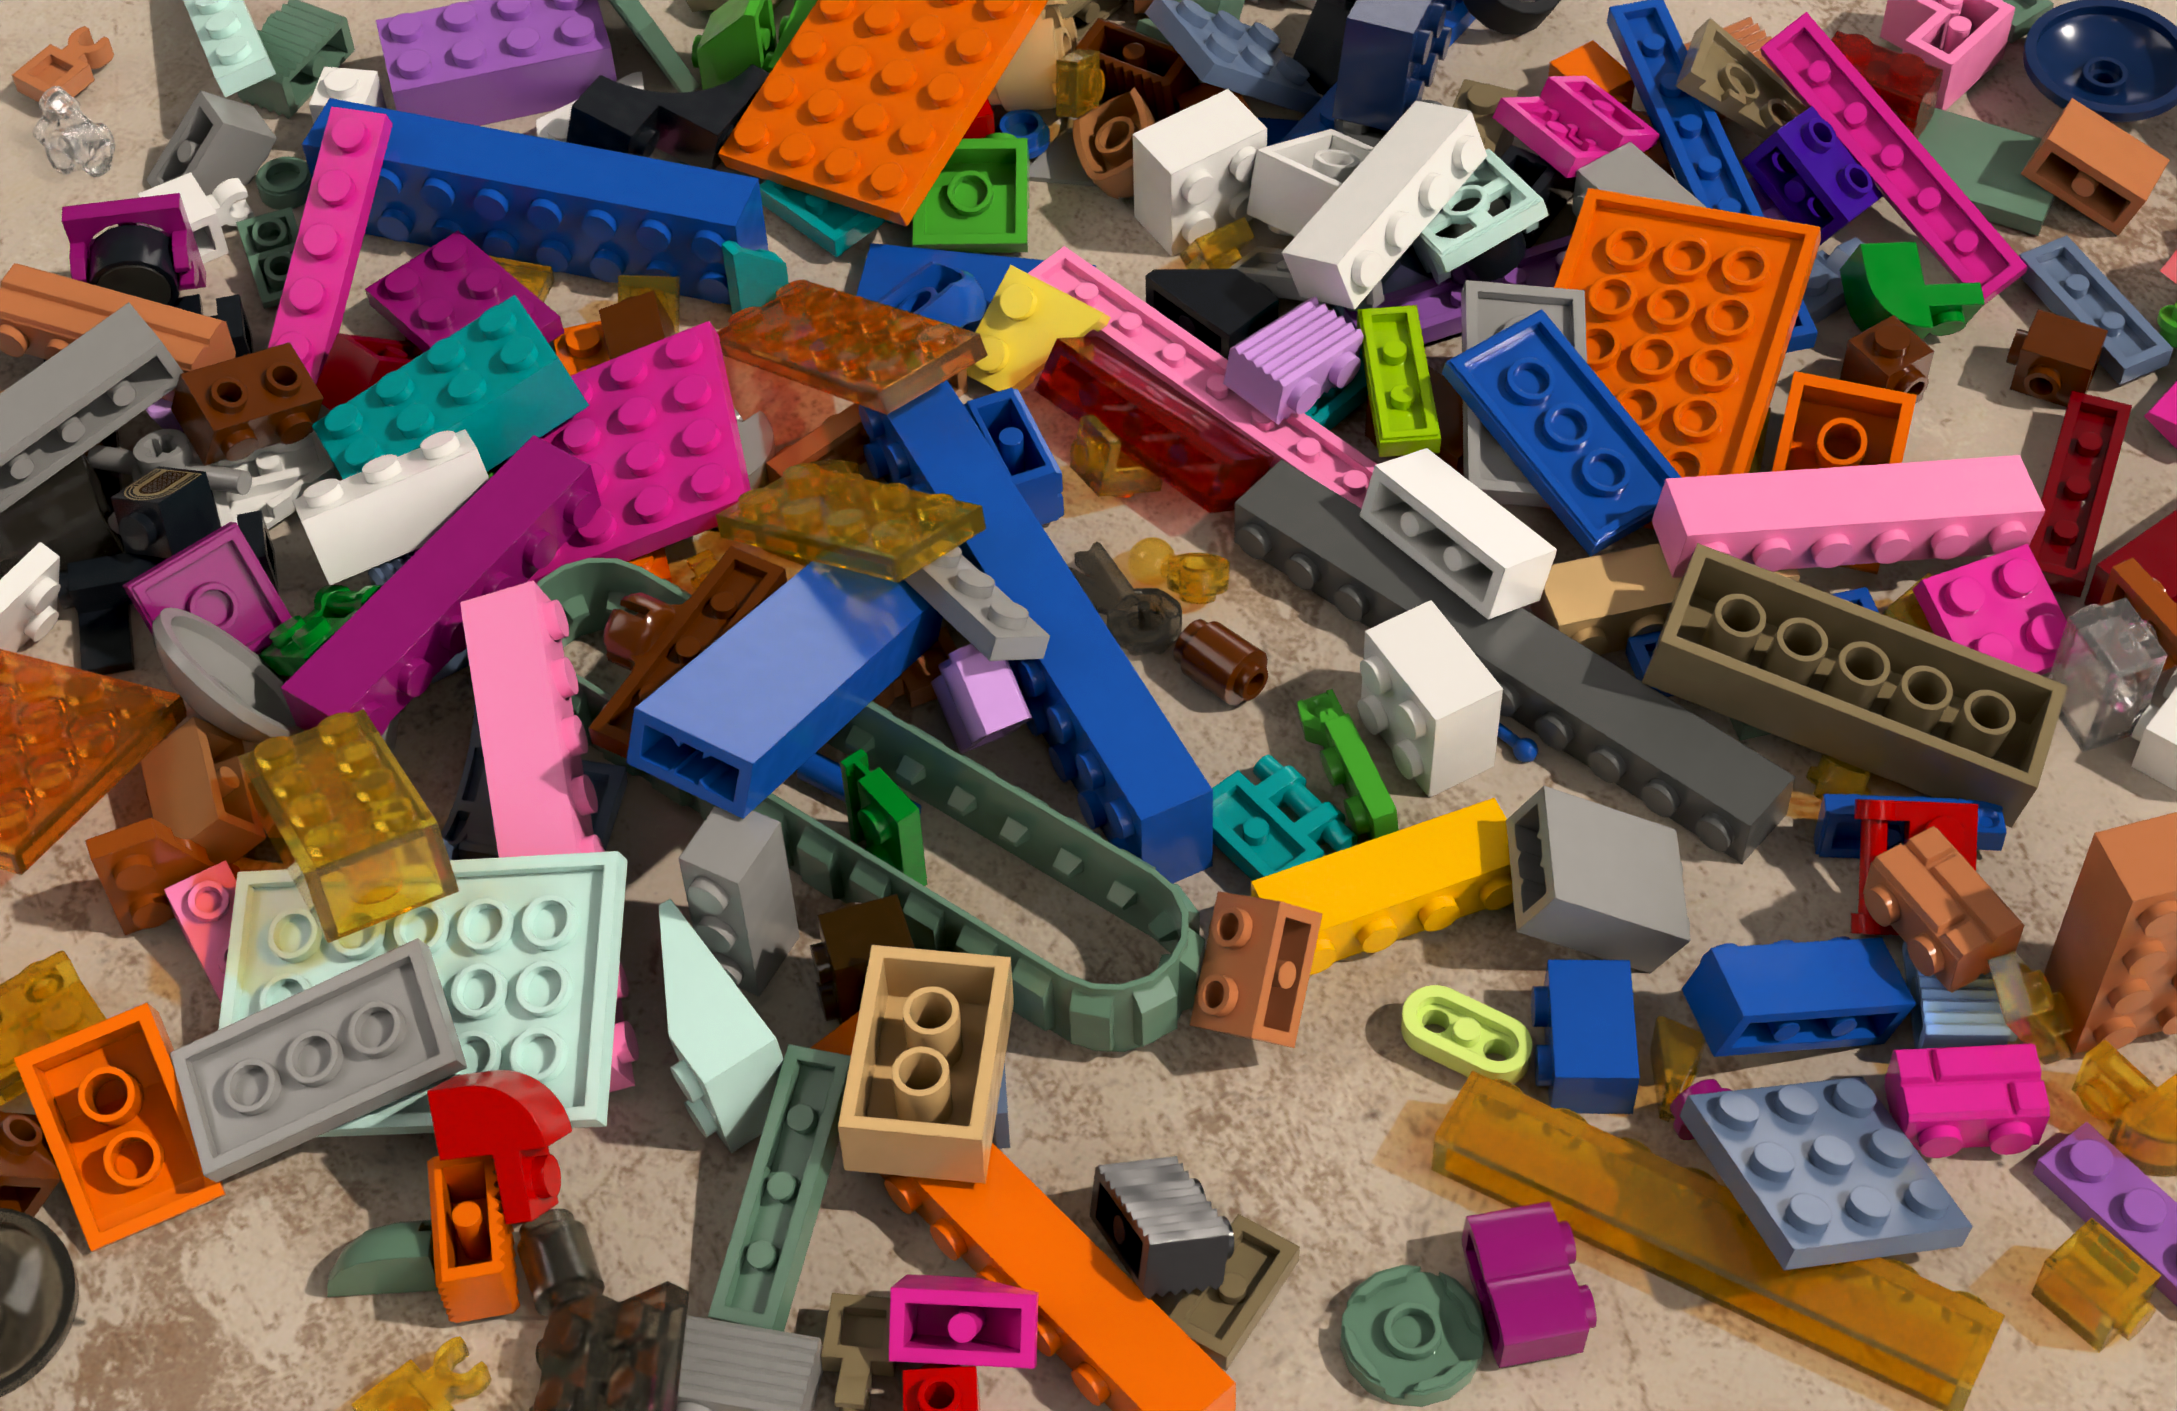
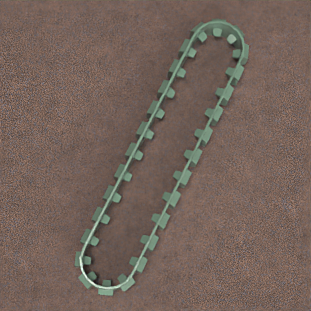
M586 558L565 564L537 582V585L551 601L557 599L565 611L569 626V636L562 638L563 647L580 636L605 629L613 609H621L633 615L638 614V612L620 605L621 599L631 593L642 592L668 604H682L692 596L668 580L661 579L640 566L618 558ZM576 674L579 691L577 695L571 696L574 715L580 718L584 726L588 746L591 745L602 752L603 757L611 763L625 766L626 772L632 776L639 775L649 781L653 789L679 805L689 806L701 814V818L706 820L715 805L627 764L626 758L592 743L588 727L609 702L612 695ZM873 701L827 743L848 756L862 748L868 755V763L871 770L880 767L896 785L1154 938L1171 954L1161 955L1158 968L1148 976L1123 984L1091 983L1064 972L773 793L753 810L781 822L788 868L801 875L802 881L833 900L839 899L846 904L851 902L865 903L897 894L915 949L1011 957L1014 997L1013 1012L1044 1031H1053L1067 1041H1070L1071 1044L1080 1045L1093 1051L1126 1052L1138 1047H1144L1177 1029V1021L1182 1012L1194 1006V996L1197 991L1205 954V939L1200 936V913L1178 884L1170 883L1154 866L1125 849L1114 846L1104 840L1098 833L1070 817L1063 816L1048 807L1047 803L1018 786L1007 783L997 777L994 772L967 756L956 753L943 745V742L916 726L909 725L892 715V712Z

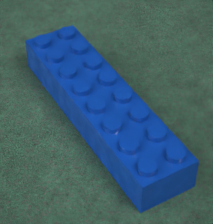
M333 98L328 99L302 143L312 179L331 107L383 113L389 117L393 125L365 230L367 235L432 247L459 230L488 256L497 261L547 269L552 272H563L599 279L609 283H619L655 290L660 293H671L731 305L721 244L730 240L750 250L755 251L760 248L769 251L759 178Z

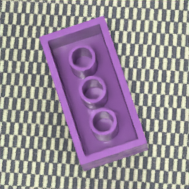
M473 0L456 2L448 6L413 13H402L394 17L376 20L397 111L481 126L557 110L577 100L600 75L617 81L612 49L598 0Z

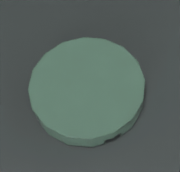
M1400 1265L1374 1273L1354 1289L1347 1302V1308L1342 1315L1340 1349L1349 1373L1367 1392L1394 1405L1424 1407L1450 1399L1471 1382L1482 1361L1485 1322L1475 1298L1455 1278L1440 1271L1439 1276L1430 1272H1421V1266Z

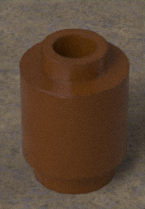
M1198 619L1190 623L1177 639L1173 656L1175 661L1181 665L1182 673L1227 704L1234 706L1241 704L1245 700L1250 701L1257 697L1265 687L1268 680V659L1266 653L1217 621L1208 623L1203 619Z

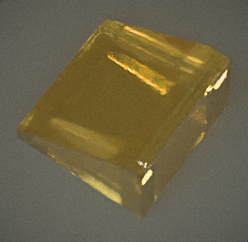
M1659 1015L1655 1021L1650 1056L1659 1118L1669 1122L1671 1118L1674 1119L1670 1112L1672 1102L1680 1093L1692 1086L1699 1073L1706 1040L1703 1039L1704 1036L1701 1032Z

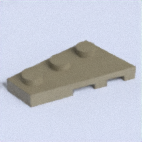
M1709 18L1695 31L1675 85L1677 88L1765 140L1782 126L1807 110V107L1779 76L1714 20Z

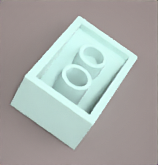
M668 899L659 905L668 1035L679 1060L678 1063L670 1067V1070L679 1087L689 1099L684 1104L700 1132L706 1138L716 1132L728 1150L733 1153L762 1134L784 1058L777 1038L673 901Z

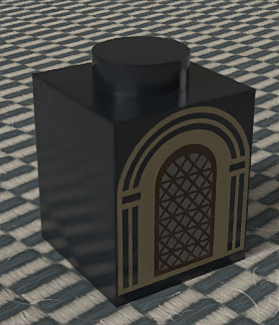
M159 466L110 497L126 553L170 558L221 527L207 473L204 471Z

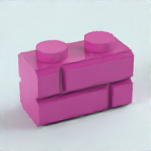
M2035 1044L1893 1050L1884 1085L1889 1112L1892 1113V1118L1915 1149L1920 1150L1924 1156L1943 1158L1956 1154L1962 1148L1991 1147V1150L1997 1154L2011 1155L2023 1152L2032 1145L2040 1143L2050 1117V1105L2044 1080H2041V1067Z

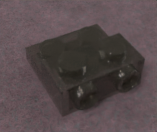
M666 1281L621 1302L596 1292L551 1312L544 1336L536 1347V1361L542 1372L534 1405L528 1411H676L690 1291Z

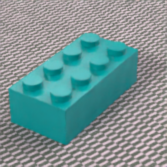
M513 295L501 304L489 308L479 318L448 338L439 340L429 350L398 370L386 374L378 383L353 399L336 406L326 416L315 422L312 427L342 479L362 472L363 466L377 457L389 454L398 457L418 449L424 439L442 431H454L457 433L466 429L478 449L485 469L488 472L514 455L533 435L539 438L587 408L589 404L516 295Z

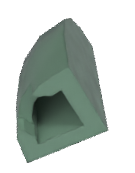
M431 1220L395 1222L369 1229L343 1248L328 1276L327 1297L438 1291L435 1281Z

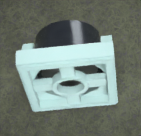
M1490 149L1485 150L1487 154L1485 160L1412 243L1427 274L1432 273L1437 284L1447 279L1456 284L1464 285L1466 280L1492 282L1504 277L1515 269L1525 256L1526 241L1523 232L1528 234L1537 229L1539 221L1549 216L1544 199Z

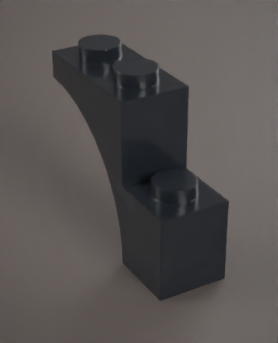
M751 64L743 73L724 84L700 91L678 93L643 90L621 84L600 75L572 105L566 142L648 158L657 148L688 165L715 170L722 162L718 152L770 73Z

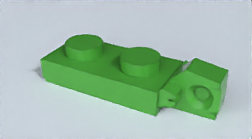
M1333 689L1326 690V693L1316 695L1304 701L1303 699L1297 701L1299 719L1305 740L1324 747L1323 750H1320V758L1326 776L1332 787L1342 784L1349 797L1344 799L1343 803L1354 833L1357 836L1366 833L1369 840L1398 831L1396 806L1349 713H1344Z

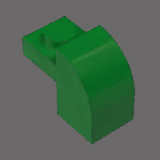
M1916 242L1860 244L1839 270L1847 309L1861 332L1895 315L1922 340L1929 333L1935 336L1951 335L1963 330L1966 324L1985 304L1980 282L1925 285Z

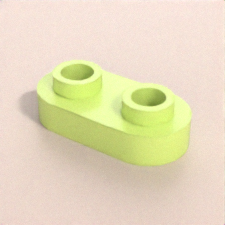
M1441 985L1421 987L1411 993L1406 999L1402 1010L1401 1033L1407 1045L1415 1052L1490 1087L1510 1086L1520 1081L1527 1073L1530 1066L1533 1043L1529 1031L1520 1021L1454 989ZM1430 1024H1437L1444 1027L1445 1031L1434 1033L1425 1027ZM1498 1053L1507 1060L1494 1061L1486 1058V1055Z

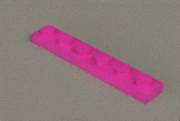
M1807 12L1761 47V55L1807 109L1813 106L1822 119L1833 127L1838 139L1857 163L1868 171L1873 183L1884 195L1883 197L1957 283L1980 282L1986 304L2027 273V265Z
M331 107L268 348L288 342L291 343L315 384L319 379L337 333L340 331L393 123L383 113Z

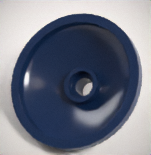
M2077 0L2059 5L2044 13L2035 21L2027 34L2023 50V63L2026 73L2034 86L2047 99L2062 109L2073 98L2111 123H2128L2158 116L2177 105V26L2155 11L2120 0Z

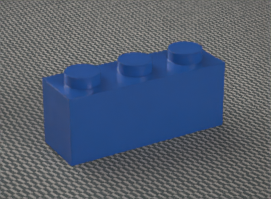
M1841 936L1828 941L1795 943L1792 940H1781L1772 944L1737 946L1733 943L1722 944L1710 948L1702 956L1700 964L1682 988V992L1713 1057L1885 1044L1916 1005L1882 937L1851 939Z

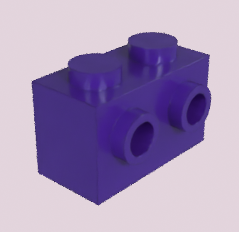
M1813 106L1774 132L1741 161L1788 221L1820 227V245L1846 227L1884 196L1873 183L1868 171L1857 163L1838 139L1833 127L1822 119Z

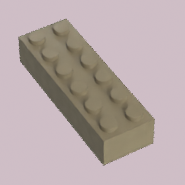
M1697 543L1679 583L1642 680L1643 684L1934 798L1972 799L2002 806L2005 825L2008 827L2013 826L2038 788L2068 687L2057 681Z

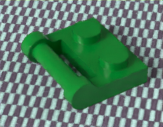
M326 585L316 593L314 599L315 609L304 618L297 615L279 625L269 636L273 643L259 653L258 656L278 675L292 676L382 585L365 586L359 591H351L343 585Z

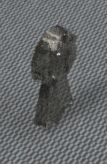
M1099 542L1093 543L1089 551L1074 553L1075 565L1084 574L1072 567H1069L1097 612L1107 615V627L1121 648L1128 650V653L1132 656L1148 653L1162 654L1174 641H1177L1182 633V608L1176 599L1158 588L1134 589Z

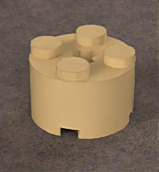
M1049 0L990 93L988 100L992 106L1002 104L1008 113L1012 110L1030 109L1038 111L1078 104L1081 93L1071 94V82L1080 80L1075 47L1079 43L1073 17L1062 19L1058 7L1060 5H1067L1066 0Z

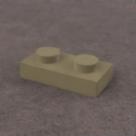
M1240 1214L1231 1223L1234 1234V1252L1232 1257L1226 1260L1223 1284L1217 1290L1209 1286L1203 1292L1197 1287L1190 1294L1185 1292L1169 1315L1225 1371H1227L1299 1261L1300 1246Z

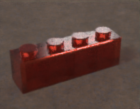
M1098 336L1057 338L1034 389L1041 396L1209 513L1234 511L1235 502L1267 473L1274 458L1266 450Z

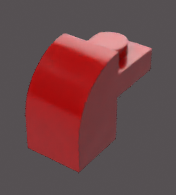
M494 1070L455 1075L427 1091L440 1161L493 1154L505 1224L531 1222L559 1203L557 1196L561 1188V1172L558 1161L549 1153L548 1146L572 1132V1127L563 1105L549 1088L537 1079L520 1072Z

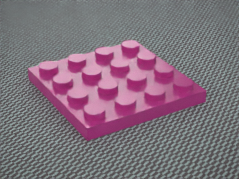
M710 321L571 375L572 380L589 406L540 437V439L591 465L601 506L596 510L592 520L586 526L579 528L556 551L552 561L546 567L539 569L527 582L534 581L537 584L539 580L560 566L586 558H618L627 562L756 512L720 339ZM509 457V458L506 459L505 461L501 462V467H502L511 457Z

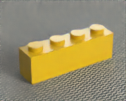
M1494 797L1251 881V897L1281 901L1322 913L1310 975L1317 974L1329 968L1334 962L1362 952H1379L1391 946L1398 939L1424 930L1431 932L1439 931L1451 925L1458 918L1484 909L1498 910L1513 902V890L1506 826L1507 818Z

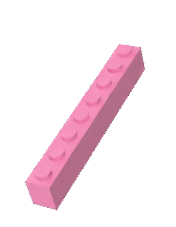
M534 581L460 602L499 858L605 852L601 839L598 835H594L591 814L597 813L598 800L591 779L583 771L581 755L588 752V740L580 718L574 715L571 696L578 694L579 687L574 667L571 661L564 656L562 638L569 636V626L561 603L557 599L551 601ZM621 962L619 964L609 1093L635 1086L631 1062L637 1061L639 1058V1047L635 1032L631 1024L624 1020L621 998L628 996L629 988L626 973Z

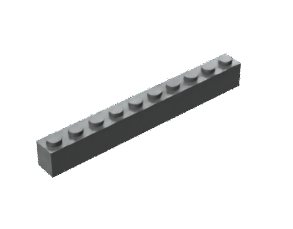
M1282 459L1235 502L1234 542L1240 545L1242 550L1250 557L1262 559L1286 574L1299 588L1311 590L1336 606L1350 620L1360 621L1367 627L1372 628L1432 600L1503 688L1501 716L1513 718L1538 734L1540 739L1551 748L1563 750L1590 767L1594 774L1603 781L1615 783L1636 796L1655 814L1669 817L1697 835L1710 849L1724 852L1743 864L1787 815L1795 781L1794 775L1650 686L1643 684L1642 681L1522 607L1488 620L1361 518L1360 507Z

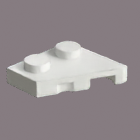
M315 431L293 444H283L280 442L255 450L248 457L238 461H228L225 459L210 464L248 471L252 477L251 488L245 495L212 490L221 527L229 522L237 523L238 514L261 510L269 530L296 511L292 500L303 496L304 491L309 486L325 479H336L332 460Z

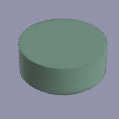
M279 157L267 162L258 170L256 185L260 198L265 205L281 210L288 207L294 209L306 203L312 179L308 164L304 160L296 157Z

